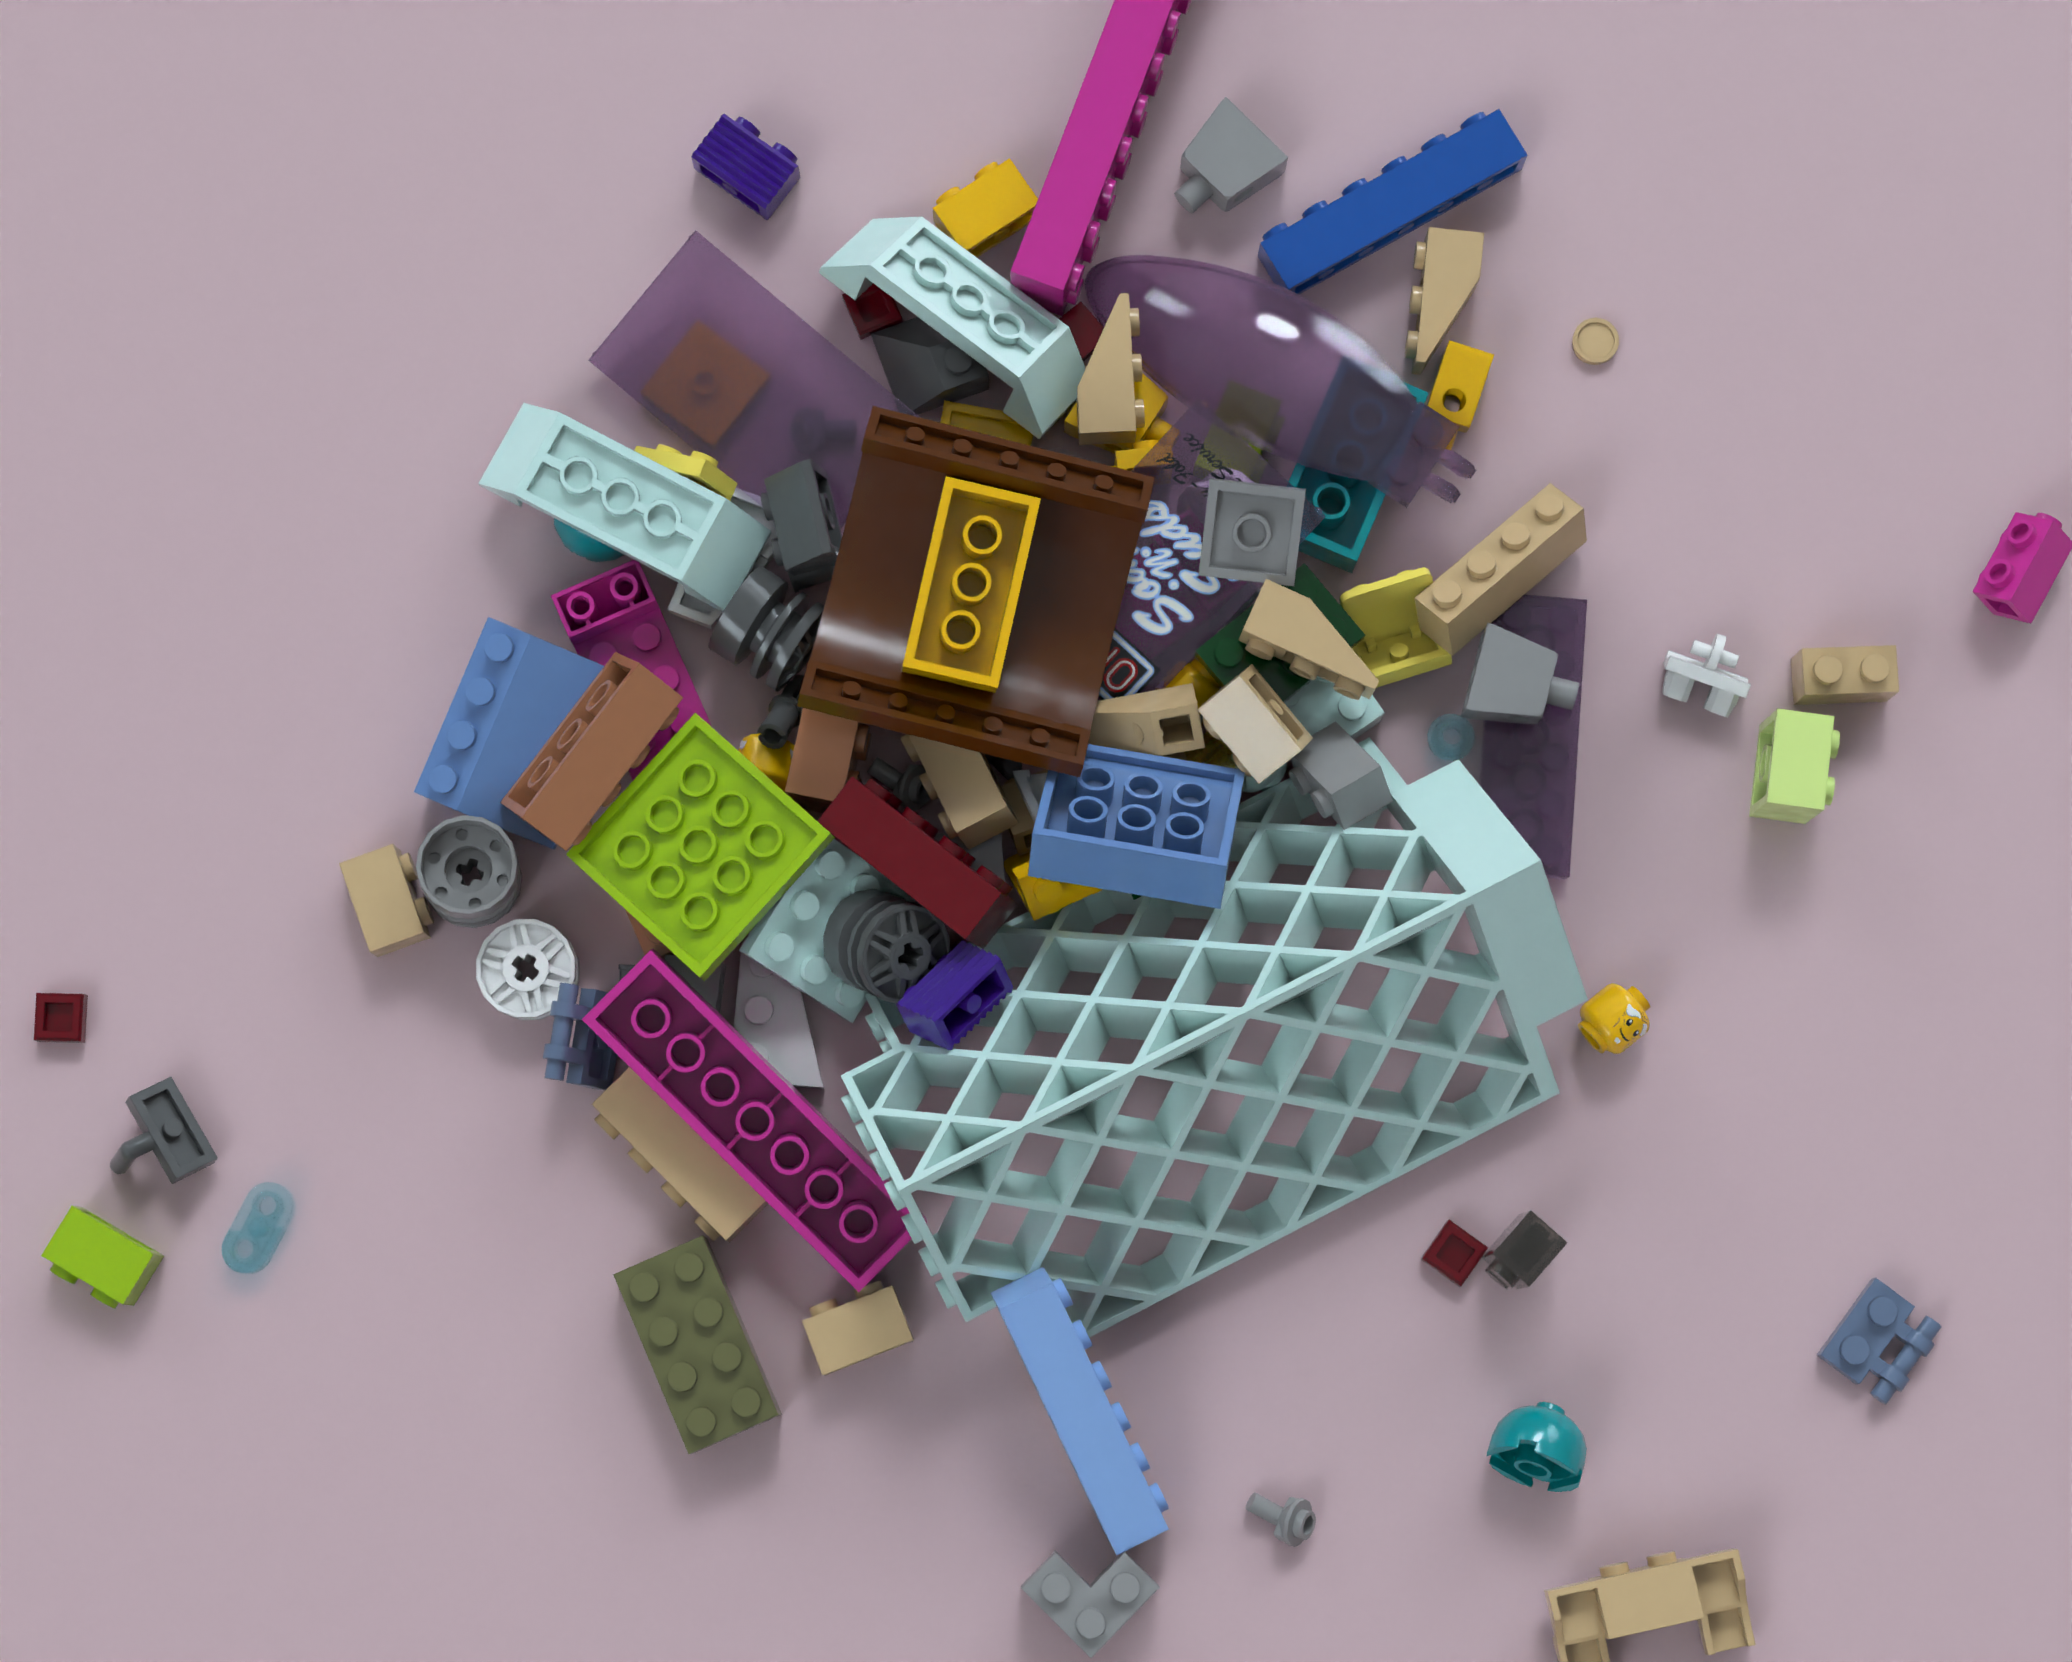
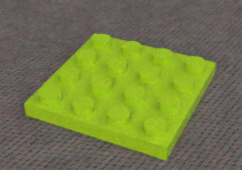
M694 713L598 818L587 836L578 845L573 846L566 855L699 978L706 981L835 837L697 713Z

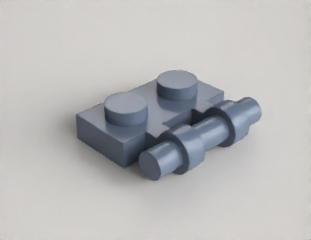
M560 983L557 1001H552L550 1016L554 1017L550 1044H545L543 1059H547L544 1078L564 1081L566 1063H569L566 1083L597 1090H606L613 1083L617 1054L581 1019L608 992L581 988L578 1005L576 1002L579 986ZM574 1020L576 1021L573 1043L572 1047H569Z
M1872 1278L1820 1349L1817 1356L1855 1384H1860L1869 1371L1872 1372L1880 1380L1870 1394L1886 1405L1896 1390L1902 1392L1910 1380L1907 1375L1921 1355L1927 1357L1934 1347L1932 1340L1942 1326L1932 1318L1925 1316L1916 1330L1905 1323V1320L1915 1306L1879 1279ZM1895 1336L1905 1345L1890 1365L1879 1356Z

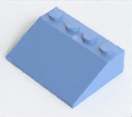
M488 617L414 792L466 815L483 817L506 831L555 850L557 845L543 836L500 802L593 682L604 665Z
M1088 744L1080 777L1048 770L1032 832L1028 876L1221 909L1245 772L1235 768Z

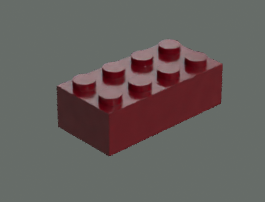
M852 776L819 818L818 822L833 836L965 940L984 949L1018 905L1017 902L1008 896L1013 887L983 865L977 871L973 869L971 865L976 858L946 836L937 841L934 837L940 830L909 807L900 812L898 808L903 801L881 784H878L872 778H869L866 784H863Z

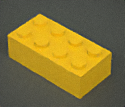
M945 477L902 664V672L988 692H996L1041 498Z

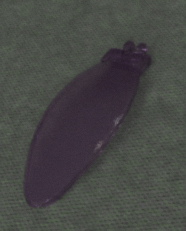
M1153 255L1115 257L1096 264L1087 273L1084 283L1086 296L1100 324L1105 327L1119 294L1129 293L1130 308H1139L1140 336L1131 337L1132 354L1141 353L1142 370L1192 411L1237 438L1269 453L1307 467L1348 478L1367 480V483L1406 508L1421 486L1449 503H1455L1461 495L1452 483L1430 473L1436 462L1465 479H1471L1476 472L1474 465L1467 461V459H1464L1454 451L1445 449L1460 426L1421 401L1417 403L1403 381L1369 344L1340 320L1302 296L1275 283L1242 271L1211 263Z

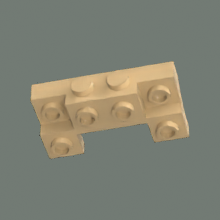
M1735 1548L1679 1559L1676 1558L1675 1551L1654 1554L1646 1557L1647 1566L1629 1569L1628 1562L1609 1564L1599 1567L1601 1576L1544 1590L1555 1636L1552 1638L1558 1662H1610L1606 1638H1618L1694 1620L1698 1622L1706 1655H1713L1716 1652L1743 1646L1756 1645L1747 1604L1745 1575L1739 1550Z

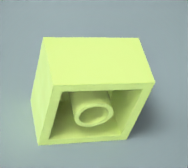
M1777 708L1759 725L1749 817L1806 824L1824 811L1825 805H1831L1834 796L1835 779L1834 777H1828L1830 758L1835 759L1837 757L1840 744V732L1833 730L1835 716Z

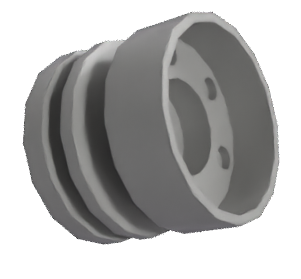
M462 815L444 820L428 832L418 849L416 871L422 891L439 917L456 926L478 928L493 924L511 911L520 896L522 872L513 842L500 826L483 817ZM473 867H477L482 880L473 879L470 886H466L461 875L462 872L470 873Z

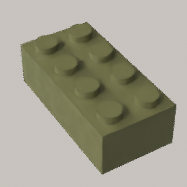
M702 1235L613 1274L688 1454H694L782 1415L707 1237Z

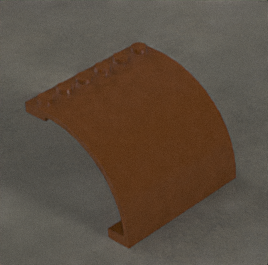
M873 406L863 438L862 456L836 564L811 657L799 693L797 706L1080 777L1105 666L1142 523L1144 524L1155 477ZM946 476L1041 498L1001 677L995 693L901 671Z

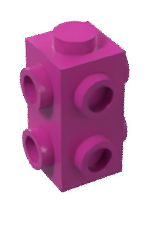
M2015 512L2007 529L2002 533L1999 544L1987 566L1979 575L1978 582L1972 591L1994 615L2030 624L2034 620L2072 549V541L2061 529L2062 523L2056 518L2045 513H2037L2036 516Z

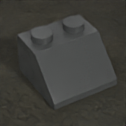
M807 459L765 478L767 492L761 493V503L766 519L768 521L774 520L778 538L771 539V545L777 565H784L785 571L793 576L835 566L842 534L827 471L813 460Z

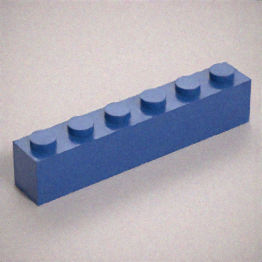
M1500 109L1487 116L1484 112L1471 116L1460 125L1461 130L1448 138L1444 134L1435 136L1421 147L1422 152L1408 160L1405 156L1394 159L1382 168V175L1369 182L1365 178L1359 179L1342 191L1343 196L1330 204H1327L1325 200L1320 201L1305 210L1302 214L1303 219L1289 227L1286 223H1281L1267 231L1262 236L1264 241L1260 242L1258 258L1284 301L1287 302L1522 170L1528 155Z

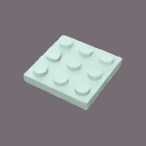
M833 839L755 925L739 951L844 1020L853 1023L867 1001L865 995L868 993L844 983L831 972L824 957L823 935L828 918L842 900L857 891L868 889L888 892L919 906L922 905L863 858Z

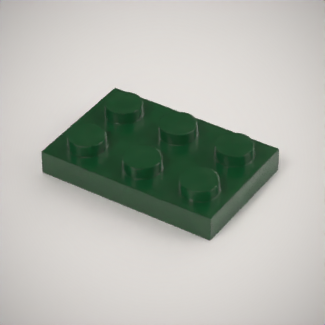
M1305 563L1296 569L1294 586L1281 585L1310 598L1351 648L1364 639L1365 634ZM1254 604L1195 650V657L1221 688L1251 664H1253L1284 703L1312 681L1292 672L1289 669L1290 663L1274 656L1272 660L1259 658L1245 649L1247 644L1238 641Z

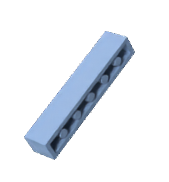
M1041 1267L991 1292L992 1298L1115 1554L1119 1555L1169 1530L1162 1515V1512L1168 1510L1169 1506L1158 1484L1154 1483L1150 1486L1147 1484L1142 1472L1150 1469L1148 1461L1138 1442L1129 1445L1124 1435V1431L1130 1429L1131 1425L1120 1403L1116 1402L1110 1405L1104 1391L1111 1388L1112 1385L1100 1361L1091 1364L1085 1352L1086 1349L1093 1345L1081 1320L1079 1319L1072 1323L1065 1308L1073 1305V1302L1062 1279L1059 1278L1052 1281L1044 1267Z

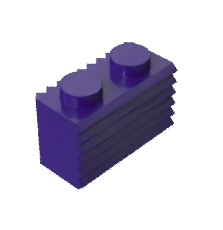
M723 114L709 131L708 135L704 137L702 143L693 151L691 158L694 169L724 189L728 194H731L735 199H738L742 204H745L749 209L761 215L765 220H769L801 178L799 166L795 164L798 159L782 144L776 142L771 147L758 138L761 134L760 131L747 119L739 116L734 121L726 114Z
M962 940L949 954L943 955L936 963V966L916 985L908 988L896 1006L909 1032L947 1050H953L954 1043L959 1044L961 1037H966L967 1031H973L974 1024H979L980 1018H986L987 1012H992L993 1006L999 1005L1000 999H1005L1007 993H1012L1013 985L1001 959L996 954L993 956L990 951L987 953L983 948L980 950L977 946L974 947L971 943L967 944Z

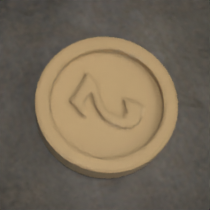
M1590 318L1581 322L1572 336V348L1575 355L1581 361L1591 365H1600L1609 361L1619 346V335L1616 328L1602 318Z

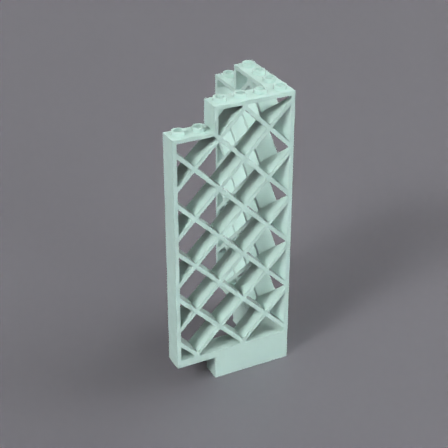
M1370 737L1359 742L1358 744L1381 766L1393 802L1345 830L1338 823L1336 826L1299 825L1302 819L1318 812L1312 801L1311 795L1309 793L1304 796L1301 795L1291 778L1240 803L1230 861H1238L1239 864L1230 881L1226 880L1221 909L1146 896L1133 900L1130 893L1103 889L1036 921L1032 919L1029 912H1026L1003 924L984 950L987 953L990 951L993 956L996 954L1001 959L1006 971L1013 967H1026L1029 969L1017 990L1012 989V993H1007L1005 999H1000L999 1005L993 1006L992 1012H987L986 1018H980L979 1024H974V1026L995 1027L982 1051L965 1049L947 1050L916 1034L910 1045L901 1044L893 1028L905 1022L896 1003L884 1001L869 993L865 995L873 1013L865 1016V1019L877 1042L886 1038V1040L879 1043L884 1054L841 1075L849 1094L841 1097L853 1123L863 1120V1122L855 1125V1128L868 1152L877 1148V1151L869 1156L882 1181L890 1177L892 1178L884 1186L895 1208L899 1211L907 1207L909 1214L901 1217L911 1239L914 1244L924 1240L926 1246L918 1250L931 1277L941 1273L943 1279L935 1282L948 1309L957 1305L965 1322H968L997 1307L991 1292L1044 1267L1052 1281L1059 1278L1062 1279L1073 1302V1305L1065 1308L1072 1323L1080 1319L1090 1338L1560 1093L1537 1026L1587 1001L1588 998L1541 859L1459 759L1407 785ZM1388 808L1404 830L1375 829L1374 827L1382 811ZM1279 864L1315 866L1306 885L1269 883ZM1354 868L1392 870L1383 890L1344 888ZM1435 870L1453 894L1426 893L1421 891L1429 874ZM1464 911L1479 953L1476 955L1444 949ZM1116 914L1134 915L1124 935L1091 933L1095 925ZM1174 917L1209 920L1199 940L1164 938ZM1248 922L1285 925L1275 946L1238 943ZM1324 927L1363 930L1354 949L1351 951L1314 948ZM1359 962L1390 968L1369 1010L1336 1004L1356 964ZM1070 971L1102 973L1091 995L1058 993ZM1143 976L1177 979L1166 1002L1131 998ZM1429 977L1459 983L1437 1025L1407 1019ZM1217 982L1254 985L1242 1007L1206 1005ZM1495 998L1509 1037L1505 1039L1476 1033ZM1250 1018L1282 1025L1262 1065L1227 1059L1246 1021ZM1036 1031L1069 1034L1056 1058L1024 1055ZM1320 1033L1353 1039L1332 1079L1299 1073ZM1110 1037L1145 1040L1132 1064L1098 1061ZM1391 1047L1421 1053L1400 1093L1370 1087ZM1460 1061L1489 1067L1475 1092L1454 1103L1439 1101ZM1139 1075L1173 1081L1154 1121L1118 1114L1136 1077ZM930 1086L961 1088L947 1114L916 1111ZM1211 1089L1245 1095L1226 1134L1191 1128ZM1002 1093L1035 1096L1021 1121L990 1119L989 1116ZM1283 1103L1315 1109L1296 1147L1263 1141ZM1354 1116L1384 1122L1371 1146L1350 1157L1334 1155ZM1029 1132L1064 1139L1046 1177L1008 1170L1025 1134ZM1101 1146L1137 1152L1119 1189L1083 1183ZM899 1148L925 1151L913 1175L904 1180L890 1150ZM1175 1159L1209 1165L1190 1202L1156 1196ZM1247 1172L1279 1177L1267 1200L1246 1211L1228 1209ZM916 1190L955 1196L938 1232L932 1235L911 1194ZM992 1202L1029 1209L1012 1245L974 1239ZM1066 1215L1102 1221L1084 1257L1048 1251ZM1139 1227L1173 1233L1163 1254L1140 1266L1121 1263ZM964 1272L970 1273V1275L956 1281L953 1273Z

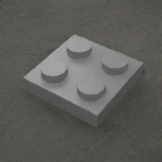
M1210 478L1199 575L1261 583L1268 579L1279 585L1294 586L1306 489Z

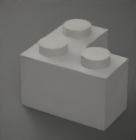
M1054 1551L1021 1585V1588L1090 1658L1160 1588L1126 1552L1119 1554L1089 1585Z

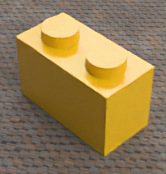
M1010 158L1000 165L997 162L986 165L974 176L975 181L961 190L959 187L947 190L936 200L937 205L933 207V219L938 229L977 258L1027 226L1038 201L1037 196Z

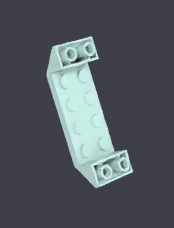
M925 218L872 219L821 266L819 274L854 300L874 283L1012 387L1013 391L1003 412L1038 439H1041L1077 401V387L1086 368L1069 326Z
M523 403L478 483L479 486L520 507L524 502L682 584L687 594L722 612L748 577L772 533L771 530L727 498L560 412Z

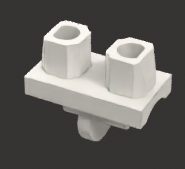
M1718 633L1715 635L1711 645L1694 640L1690 653L1706 658L1705 662L1668 650L1663 662L1667 670L1663 684V695L1687 702L1695 680L1708 684L1711 688L1703 706L1704 709L1727 718L1737 704L1739 697H1747L1751 684L1748 683V678L1717 667L1718 663L1735 668L1739 659V655L1723 650L1726 636Z

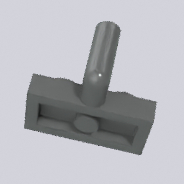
M172 1077L129 1096L125 1103L143 1134L124 1142L110 1161V1168L114 1173H125L137 1157L153 1150L170 1182L174 1184L214 1164L218 1159Z

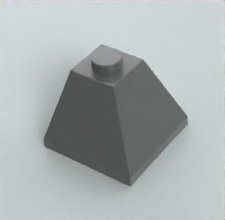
M919 317L871 333L900 413L916 416L943 406L944 400L955 402L989 390V374L987 369Z

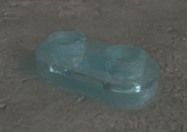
M264 1182L250 1190L222 1243V1257L229 1268L239 1273L253 1274L261 1271L269 1264L295 1214L296 1203L289 1189L274 1182ZM267 1197H272L275 1200L276 1208L273 1213L265 1215L261 1211V1202ZM244 1240H249L253 1245V1252L247 1258H242L238 1253V1246Z

